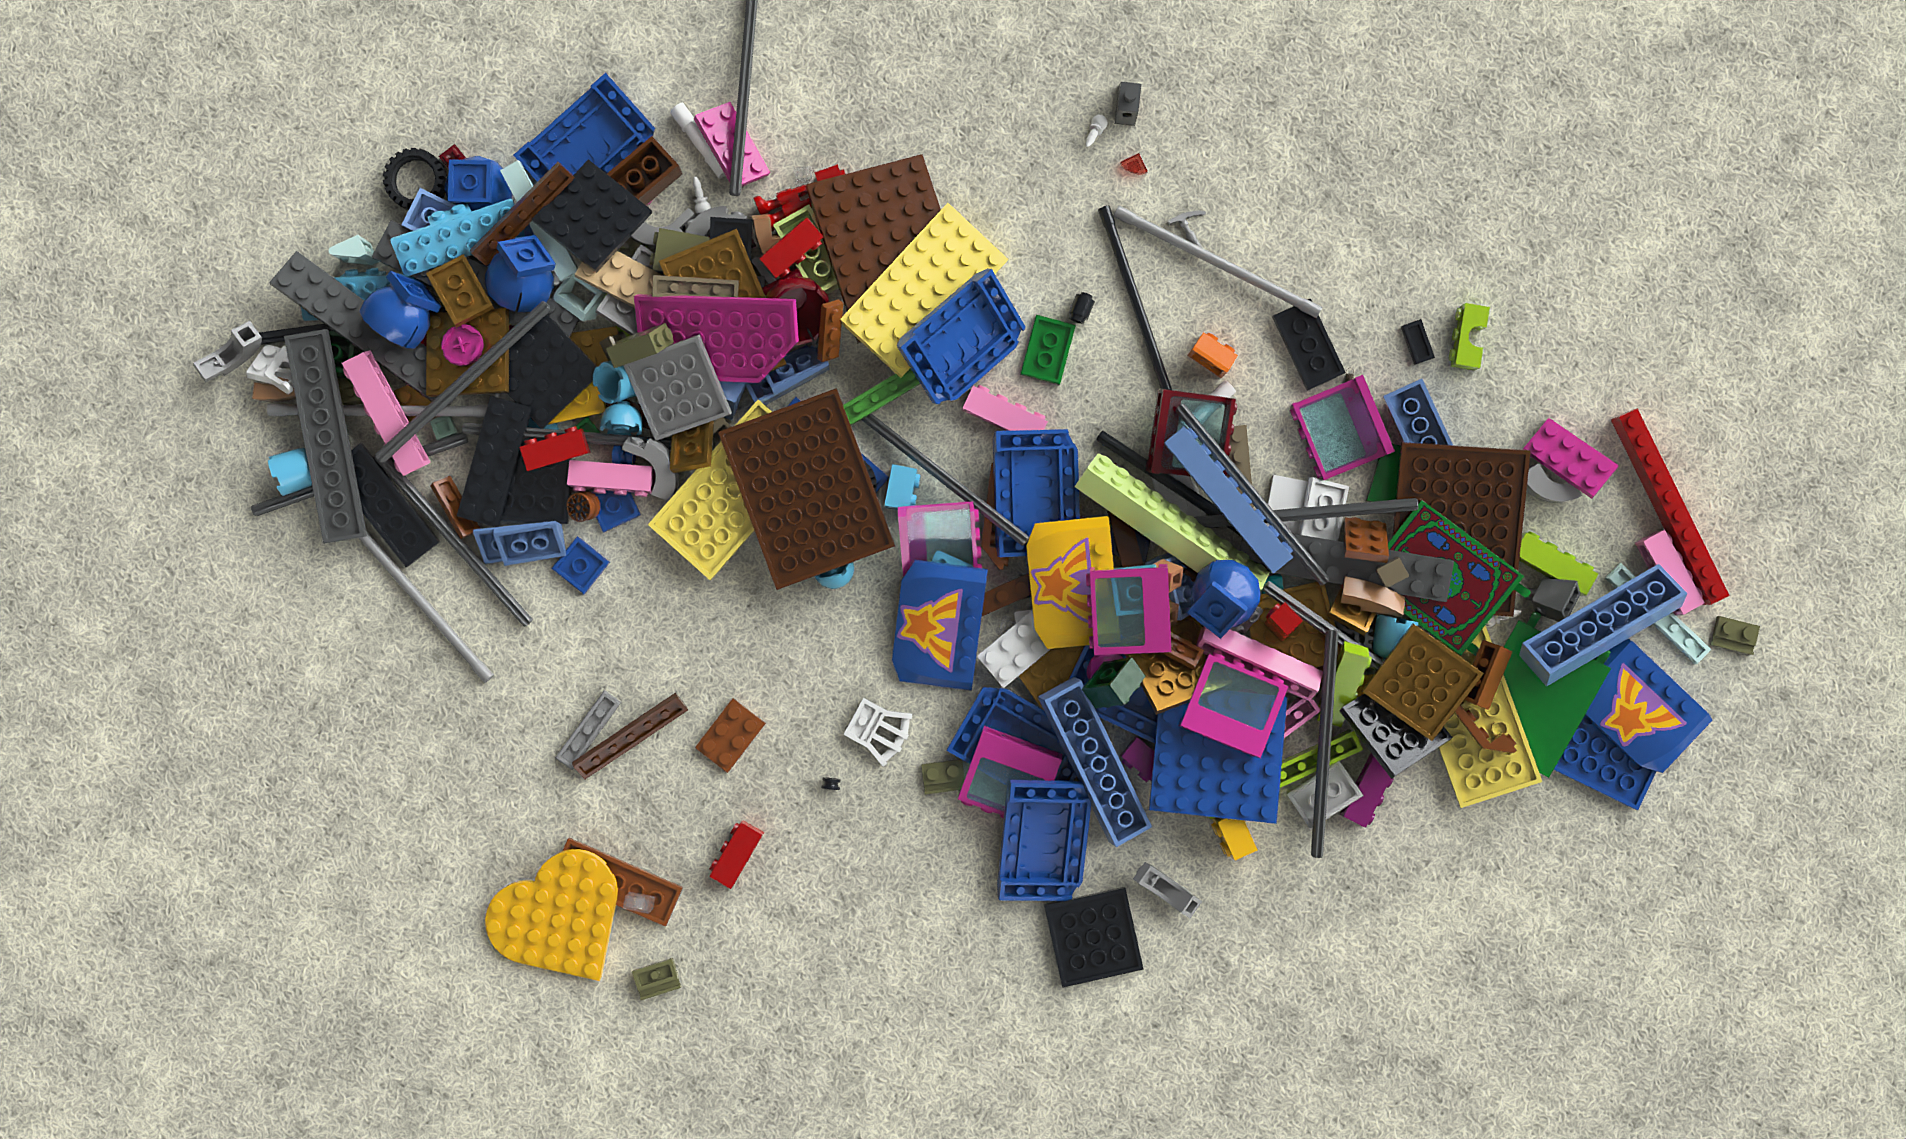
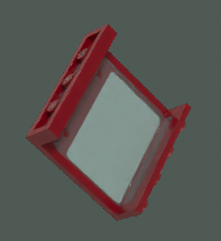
M1158 388L1146 471L1157 474L1190 476L1164 445V442L1182 427L1189 428L1175 411L1181 404L1186 405L1226 455L1229 456L1231 453L1230 436L1234 432V424H1232L1233 415L1237 412L1236 399ZM1198 438L1195 439L1201 446L1202 443L1200 442V440ZM1210 454L1209 457L1215 462V458Z

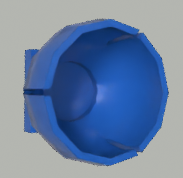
M480 156L461 160H449V173L444 186L449 203L455 205L468 204L472 212L512 199L513 194L500 172L503 168L498 162Z
M532 235L498 242L497 250L499 253L494 255L485 273L484 283L488 295L500 306L515 311L520 293L522 292L518 312H531L542 301L547 303L554 288L552 270L555 269L556 263L537 236Z
M390 271L386 278L391 284L376 289L363 302L359 312L363 320L374 331L389 341L405 348L415 349L425 338L430 327L429 310L438 313L442 306L422 282Z
M1234 560L1213 561L1198 572L1191 590L1193 605L1188 609L1187 613L1221 639L1231 627L1239 626L1254 614L1261 596L1259 581L1247 566Z

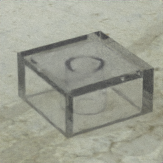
M629 892L625 895L623 909L649 914L653 910L655 897Z

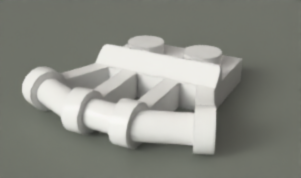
M266 344L246 371L247 378L273 384L286 394L293 392L294 386L291 371L284 369V367L290 368L286 347L279 348ZM278 377L288 379L289 381H282Z
M863 698L843 735L867 747L884 767L891 757L901 751L903 741L909 737V721L912 719V714L887 711ZM884 716L902 718L900 730L883 721ZM879 725L897 735L894 742L875 733ZM873 738L890 748L881 755L870 741Z

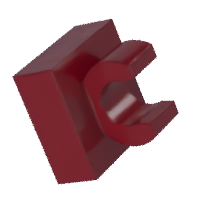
M455 144L438 156L448 169L449 160L466 158Z

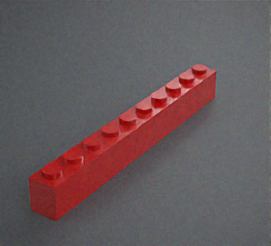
M1638 408L1611 419L1664 530L1672 537L1674 548L1681 554L1685 568L1691 572L1695 586L1702 592V599L1705 602L1702 605H1712L1730 596Z

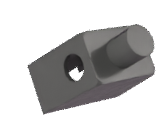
M1120 82L1114 124L1135 126L1139 112L1140 83ZM1123 113H1130L1132 115L1126 116Z
M1543 579L1538 589L1527 588L1531 591V594L1525 599L1532 601L1535 612L1541 616L1560 622L1570 616L1581 593L1578 582L1575 580Z

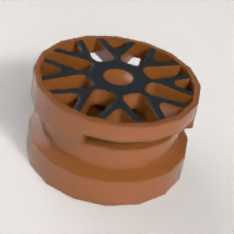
M592 492L575 493L567 501V511L569 516L577 522L592 520L600 512V502L598 497Z

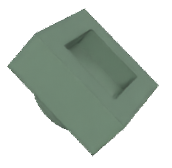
M440 416L430 420L436 440L458 434L452 416Z

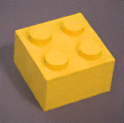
M1217 817L1212 819L1214 823L1211 824L1215 835L1222 840L1219 845L1224 855L1226 854L1227 857H1231L1235 861L1258 851L1245 820Z

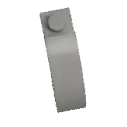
M726 206L714 207L705 210L695 217L685 233L709 237L710 217L748 218L742 212H731V215H728Z
M688 208L672 224L665 227H653L644 222L631 235V238L643 246L656 249V245L653 244L654 233L659 232V228L683 232L685 229L687 230L696 215Z
M248 321L231 330V337L224 346L194 362L193 366L205 383L221 374L225 376L255 354L261 345L262 337L253 324Z
M628 437L624 442L622 450L645 458L652 464L656 473V481L651 495L669 501L676 493L679 483V472L673 473L670 470V450L652 437H650L647 443H643L644 441L637 437Z
M1539 463L1529 467L1527 492L1535 498L1546 502L1558 503L1583 496L1580 490L1569 483L1558 484L1550 480Z
M1146 862L1137 870L1133 878L1137 883L1161 897L1189 918L1193 916L1202 903L1199 898Z

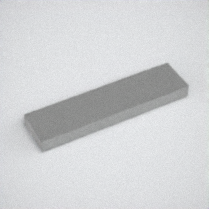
M604 690L555 758L573 770L572 762L585 754L622 702Z

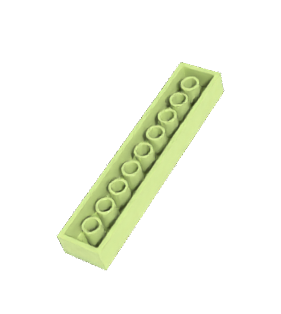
M1098 453L1075 485V488L1197 573L1213 561L1234 560L1251 570L1259 581L1260 591L1262 590L1270 573L1265 566L1251 560L1245 552L1237 550L1229 541L1218 537L1212 529L1204 527L1198 523L1196 518L1182 512L1176 504L1168 502L1160 493L1149 489L1143 481L1129 475L1127 470L1113 464L1108 457Z

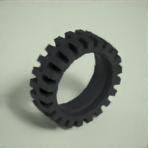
M406 148L403 149L402 153L399 151L395 153L396 157H391L389 159L390 163H386V172L383 171L385 191L400 207L409 210L414 199H408L398 191L396 185L397 174L403 165L414 160L423 161L433 169L435 183L430 193L443 199V193L446 192L444 186L447 180V173L442 163L428 151L420 148H411V150Z

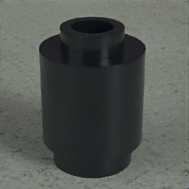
M1085 292L1076 294L1069 310V319L1076 323L1084 324L1085 320H1088L1095 303L1092 299L1093 296Z

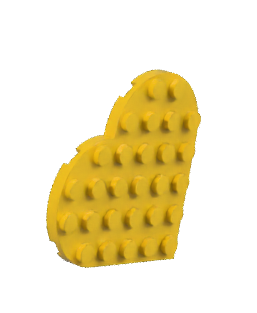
M565 850L552 856L541 866L535 881L521 880L501 889L491 900L485 918L487 935L492 945L500 954L514 962L600 981L618 895L616 878L607 867V863L596 854L586 850Z

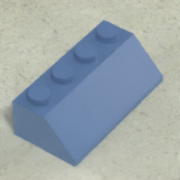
M1419 379L1383 396L1404 442L1453 445L1423 379Z

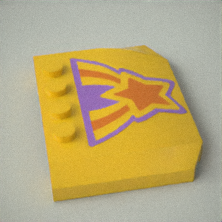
M1109 517L1035 523L1026 545L1035 630L1047 649L1090 645L1089 636H1093V628H1089L1088 615H1092V607L1087 606V595L1091 594V586H1086V574L1090 573V567H1095V570L1114 569ZM1111 578L1095 579L1099 644L1121 642L1119 616H1116Z

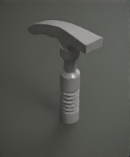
M1206 211L1186 212L1168 220V225L1179 222L1181 228H1184L1188 240L1203 248L1194 232L1188 227L1189 223L1186 218L1198 215L1203 216L1206 214Z

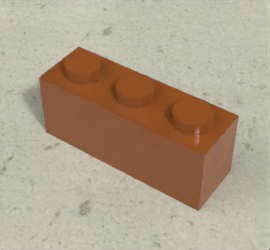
M1482 640L1473 666L1484 674L1464 701L1489 710L1512 651L1500 645Z

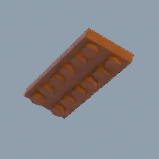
M567 839L563 851L570 849L586 850L596 854L607 863V867L614 874L617 882V906L665 927L667 926L683 890L682 886L577 840Z

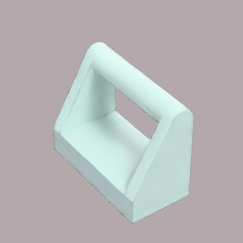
M359 235L329 248L331 255L345 263L373 265L379 262L372 258L374 250L371 243Z
M573 275L563 281L556 290L553 299L580 320L587 321L596 319V309L603 301L606 293ZM575 281H578L596 294L589 304L571 293Z

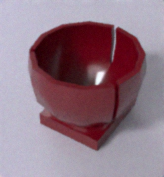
M797 268L782 279L779 278L762 288L766 298L796 299L799 338L796 345L813 342L807 328L810 330L814 340L819 337L821 305L828 303L829 300L828 295L814 280L803 277Z

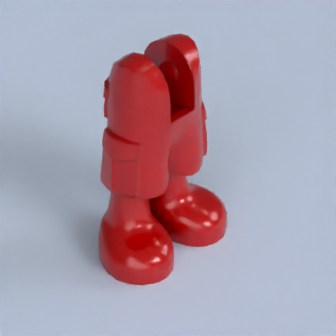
M806 185L777 192L776 199L766 201L761 196L753 198L760 215L782 207L781 211L768 214L771 220L772 232L775 230L773 226L775 223L807 205H810L812 208L809 198L803 201L799 198L807 194Z

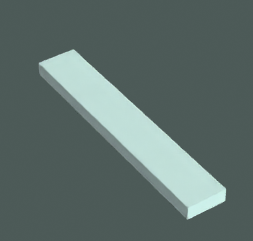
M519 160L500 170L517 202L533 187ZM532 220L529 225L556 263L554 271L559 280L564 281L575 275L578 267L570 252Z
M1619 563L1605 577L1615 588L1635 578L1622 563ZM1673 612L1653 623L1694 664H1698L1711 650Z

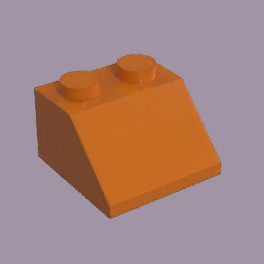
M1203 332L1187 356L1222 378L1227 374L1238 355L1234 353L1235 350L1227 344L1223 346L1217 342L1218 338L1213 334Z

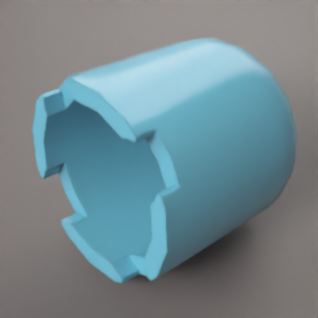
M607 361L594 369L593 385L594 387L597 386L600 392L598 396L605 403L612 404L636 396L624 366L614 368L612 362Z
M298 448L269 457V469L272 478H278L280 485L277 486V489L282 496L312 486L305 448Z
M1377 614L1372 643L1374 653L1382 657L1384 661L1412 623L1418 626L1419 622L1399 618V622H1396V618Z

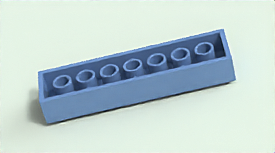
M1185 426L1164 442V445L1268 570L1274 574L1293 558L1290 554L1293 550L1286 542L1283 541L1281 543L1277 537L1280 534L1272 525L1267 526L1264 523L1266 517L1259 509L1254 510L1250 506L1252 501L1246 493H1239L1236 489L1239 486L1231 476L1227 478L1224 475L1223 471L1225 468L1218 460L1214 462L1209 457L1211 451L1204 443L1200 446L1195 440L1198 438L1196 433L1191 428L1186 429Z
M1657 564L1523 642L1519 656L1545 686H1548L1681 608L1688 593L1660 564Z
M1073 677L1038 696V699L1078 780L1084 784L1091 807L1108 842L1118 847L1150 829L1152 825L1094 706L1081 690L1084 687L1082 681Z

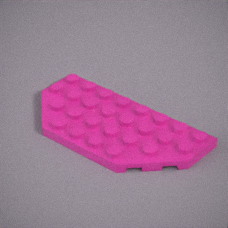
M643 294L634 296L637 333L666 323L672 332L674 343L700 334L719 381L759 383L799 341L796 299L710 296L652 297V295Z

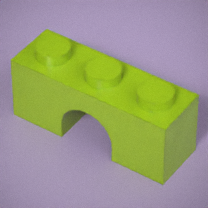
M1464 303L1460 308H1457L1455 320L1458 321L1457 328H1454L1452 333L1454 347L1449 352L1450 367L1473 371L1480 368L1483 348L1471 344L1469 332L1471 329L1483 330L1487 327L1490 307Z

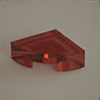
M1139 153L1120 162L1121 166L1131 173L1137 175L1148 173Z

